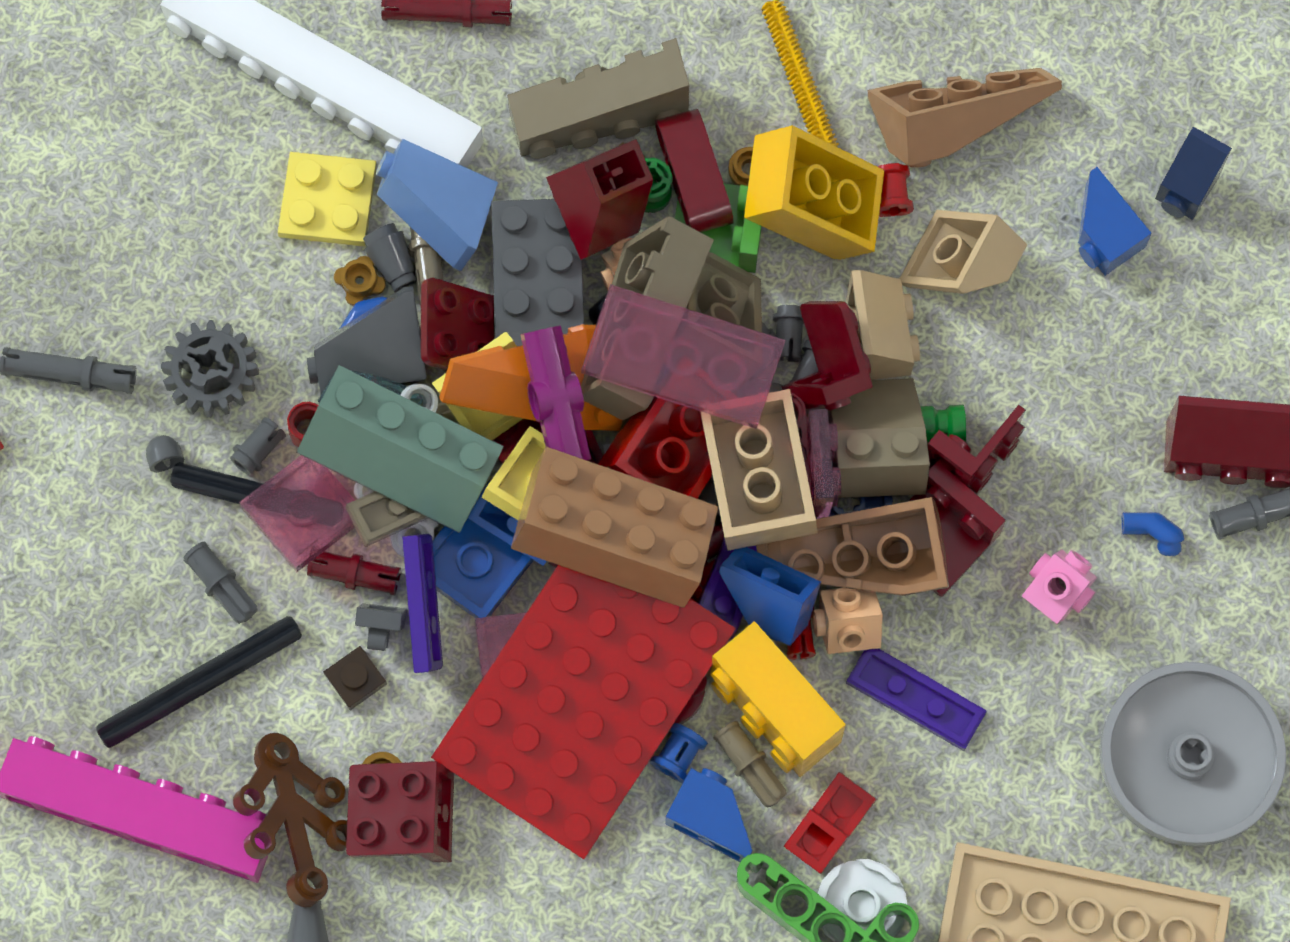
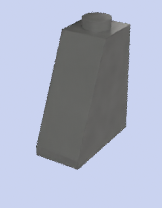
M413 286L402 288L315 344L314 357L307 358L310 384L319 383L321 395L325 394L339 365L380 386L427 379L425 363L421 359V334Z

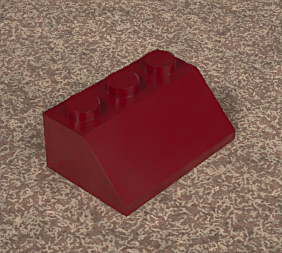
M1178 396L1166 421L1164 472L1175 473V478L1183 481H1197L1202 479V475L1219 476L1220 482L1230 485H1240L1246 483L1247 479L1265 480V486L1270 488L1290 487V405Z

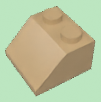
M864 270L851 271L846 301L849 308L855 313L858 321L857 335L862 351L866 353L871 364V373L869 374L871 380L911 376L914 362L920 361L917 335L910 336L908 320H913L914 318L911 294H903L901 279Z

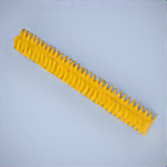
M767 1L762 6L761 10H764L762 14L765 15L766 24H769L767 26L768 29H771L769 31L772 34L771 38H775L773 42L776 43L774 46L778 48L776 51L780 52L778 56L782 57L780 59L783 62L782 66H786L784 68V71H787L785 75L789 76L787 80H791L789 85H793L791 87L794 90L792 93L796 95L794 98L798 99L796 103L800 104L798 108L801 109L802 118H806L803 122L807 123L805 125L806 128H809L807 132L838 147L839 143H836L837 138H834L835 133L833 134V129L830 128L832 125L828 123L830 120L826 118L828 116L825 114L826 110H823L824 105H821L822 100L819 99L821 96L817 94L819 91H816L817 86H814L815 81H812L813 76H810L811 72L808 71L810 68L806 66L808 63L805 62L806 58H803L804 53H801L802 48L799 47L801 44L798 43L799 39L795 38L797 34H794L795 29H792L793 25L790 24L792 21L788 19L790 16L787 15L788 11H785L786 6H783L784 1Z

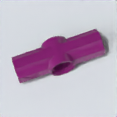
M561 325L520 334L531 380L527 387L529 403L536 421L541 424L545 446L584 460H590V452L580 413L584 409L583 393L577 375L571 372Z

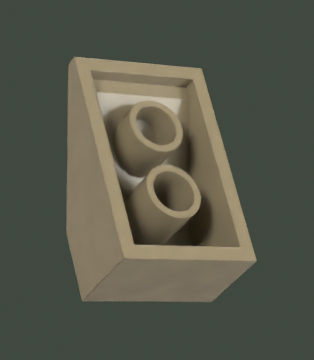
M709 251L664 364L669 369H672L677 361L685 356L735 395L762 366L761 279Z
M913 378L871 380L873 387L850 396V404L841 408L827 410L836 498L926 494L930 463L926 429Z

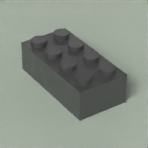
M555 200L491 201L495 339L504 332H507L515 344L521 346L523 344L520 334L561 325L563 334H567L568 328L584 324L582 260L579 258Z

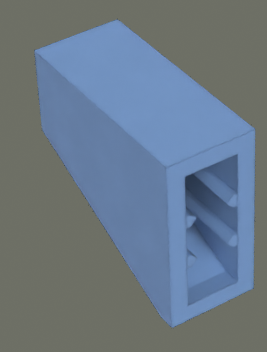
M402 139L394 153L386 151L380 161L376 175L382 177L376 195L453 268L462 271L477 250L498 182Z

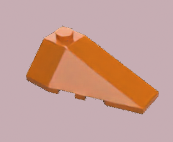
M582 324L568 328V333L563 334L571 372L577 375L580 385L584 378L599 325ZM523 345L506 350L502 346H497L451 358L439 396L441 402L536 421L528 398L527 387L531 380ZM584 401V409L580 412L584 430L620 431L623 420Z

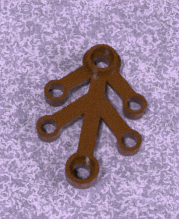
M269 733L256 744L254 763L257 769L249 782L235 793L233 805L244 816L255 814L263 807L265 803L264 790L273 779L277 798L258 828L253 830L244 839V849L253 859L265 858L275 849V835L284 823L296 872L287 881L286 891L291 901L296 905L305 908L311 907L326 895L328 879L321 869L315 867L305 824L325 838L327 845L331 849L344 851L346 850L347 821L338 820L334 822L296 793L293 780L312 792L316 802L328 809L335 807L344 799L346 790L344 784L335 777L323 779L299 761L298 749L290 738L280 733ZM274 750L281 755L282 759L275 754ZM325 787L335 792V798L327 795ZM244 794L249 795L253 799L254 806L245 801ZM336 830H339L344 834L345 841L339 839V837L336 834ZM255 838L262 840L265 849H261L256 845ZM307 879L313 883L315 889L309 886Z

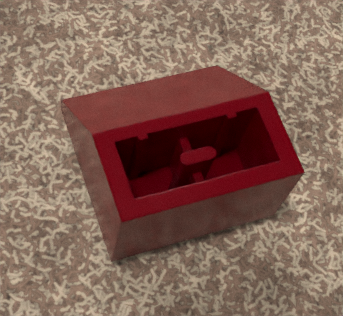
M637 139L546 177L580 260L639 233L653 178Z

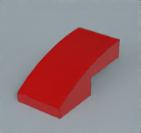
M838 772L818 802L809 810L783 847L822 874L876 802L877 798L843 773Z

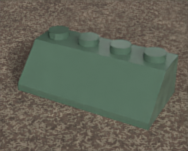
M339 365L296 453L460 533L504 446Z

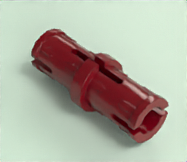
M317 548L312 549L310 558H312L313 562L308 561L307 576L345 583V587L355 590L356 586L390 593L393 596L396 595L398 587L396 581L400 580L401 567H391L363 560V555L354 553L351 557L321 551Z

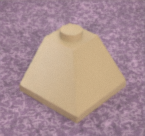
M936 210L899 279H901L902 285L908 288L961 294L1007 282L1016 269L1028 244L998 215Z

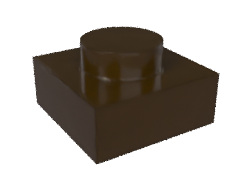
M361 646L323 671L325 677L349 710H352L387 685L386 680Z

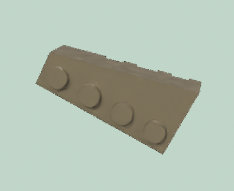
M677 38L662 42L664 51L644 57L642 50L624 55L625 62L610 69L601 67L599 64L585 68L576 75L575 81L567 83L565 78L558 77L508 94L509 113L521 157L531 155L534 159L545 158L554 154L556 148L573 145L576 149L588 148L598 142V138L615 135L618 139L630 138L637 135L641 128L655 125L656 119L689 111L690 85Z
M668 216L624 243L581 384L585 402L621 420H625L648 408L655 394L654 386L714 241L712 238Z

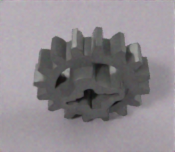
M209 320L206 330L200 331L196 323L190 324L191 335L186 337L184 334L177 332L175 336L179 343L178 347L166 346L164 349L167 356L172 360L161 363L163 374L169 375L163 380L166 390L174 391L172 398L177 405L187 400L186 407L192 415L198 410L199 406L204 408L207 418H212L214 408L220 407L225 415L230 414L228 403L235 401L243 406L245 401L242 391L254 392L256 388L254 382L249 378L259 375L258 365L251 362L257 357L254 347H245L248 340L243 332L233 337L234 331L229 323H226L221 331L216 329L213 320ZM230 350L239 359V369H236L234 364L227 362ZM213 362L217 363L218 370L209 369L207 374L203 373L202 366L211 367ZM182 368L186 372L193 374L190 379V388L182 381ZM222 388H226L225 390H223V391H221V392H218V393H215V394H211V393L214 392V391H217V390L222 389Z

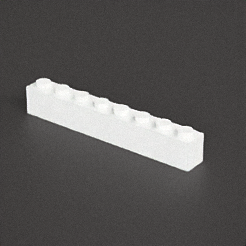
M163 0L160 4L166 20V26L176 35L187 38L190 34L203 41L202 46L212 55L218 58H224L225 55L230 56L239 62L238 66L249 76L259 79L263 75L275 82L274 86L283 95L291 99H296L298 95L312 103V109L322 117L333 120L336 116L349 123V130L361 139L370 140L371 137H374L386 144L384 146L386 151L394 153L401 140L405 139L467 168L484 143L482 127L255 0Z

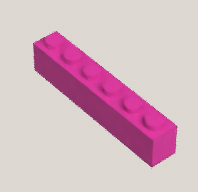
M29 736L27 742L13 738L0 770L1 798L256 883L259 882L268 855L263 859L251 858L244 849V839L253 830L258 828L266 815L265 813L257 811L251 816H244L239 812L225 808L227 802L216 796L200 793L199 799L182 794V786L164 779H157L155 785L139 780V772L122 765L115 764L113 770L97 766L98 759L80 751L72 750L70 756L53 751L55 745L34 736ZM255 838L256 845L261 849H265L262 840Z

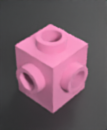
M1060 550L1054 553L1052 557L1045 553L1029 572L1035 579L1022 594V597L1058 624L1068 616L1072 609L1080 613L1096 593L1090 586L1097 579V576L1089 571L1092 568L1091 563L1073 550H1070L1068 554L1064 550ZM1059 578L1065 582L1066 589L1060 586Z

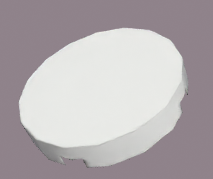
M856 859L855 861H848L834 867L822 880L818 891L821 897L865 931L887 905L895 902L907 905L906 893L899 877L886 865L870 859ZM900 916L889 917L884 922L885 931L890 936L895 937L901 931L905 919ZM826 924L822 926L824 933L834 942H842L844 940V932L838 925Z

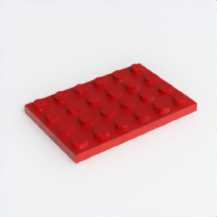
M558 565L431 758L582 859H585L711 668L712 656L726 645L736 628L692 599H689L683 608Z

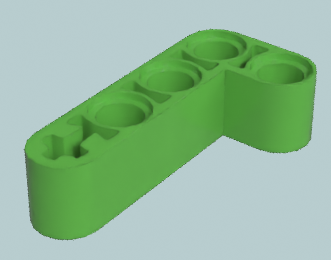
M754 853L747 855L741 860L737 868L739 892L801 942H822L818 931L826 924H836L843 930L845 938L842 942H913L919 929L918 916L910 906L904 903L895 902L884 907L865 931L765 854ZM761 868L766 870L765 880L774 889L777 888L779 881L784 883L778 889L772 903L767 900L770 898L771 893L767 886L760 882L756 883L754 887L749 885V870L755 873L759 872ZM798 895L806 901L808 909L801 916L791 917L782 910V901L788 896ZM892 916H900L908 922L910 932L904 937L894 938L885 931V920Z

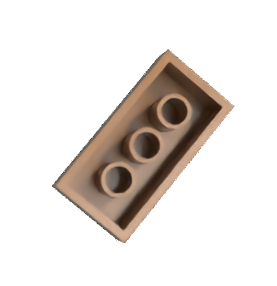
M545 447L531 473L511 549L684 608L701 582L719 506Z

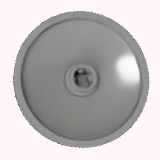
M1182 662L1165 665L1149 671L1132 682L1118 697L1103 726L1100 739V765L1109 794L1121 812L1133 824L1151 836L1169 843L1184 846H1207L1225 842L1242 834L1266 813L1278 795L1283 782L1286 766V746L1282 728L1275 712L1264 696L1252 684L1222 667L1199 662Z

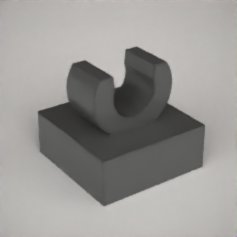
M362 603L357 607L355 626L370 627L367 649L385 651L388 648L390 630L401 631L405 627L407 608Z

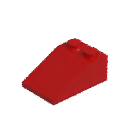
M683 356L655 388L653 400L648 408L634 414L617 434L598 465L697 499L712 476L700 406L739 398L687 357Z

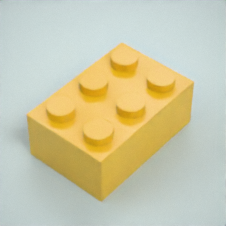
M793 125L755 135L744 218L832 259L841 260L875 252L884 170Z
M755 621L712 656L711 677L714 681L710 684L711 688L726 705L733 701L744 713L740 720L752 736L758 739L763 735L774 748L770 755L784 772L789 773L793 769L799 777L803 776L842 742L846 724Z

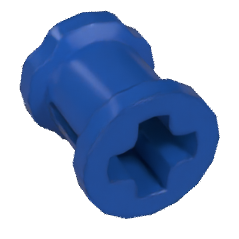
M674 723L670 729L671 736L659 756L652 757L650 764L670 778L683 783L687 776L686 771L697 752L705 750L708 743L693 730Z

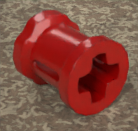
M900 163L878 166L884 170L879 217L904 216L913 212L914 204L912 200L908 199L906 179L910 176L909 166Z

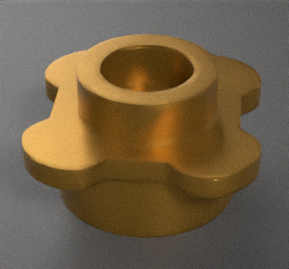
M360 256L358 259L348 262L344 267L338 268L334 273L335 283L343 287L346 292V301L352 306L372 294H381L386 287L384 278L377 276L374 264L368 256ZM363 278L364 282L357 284L356 279Z

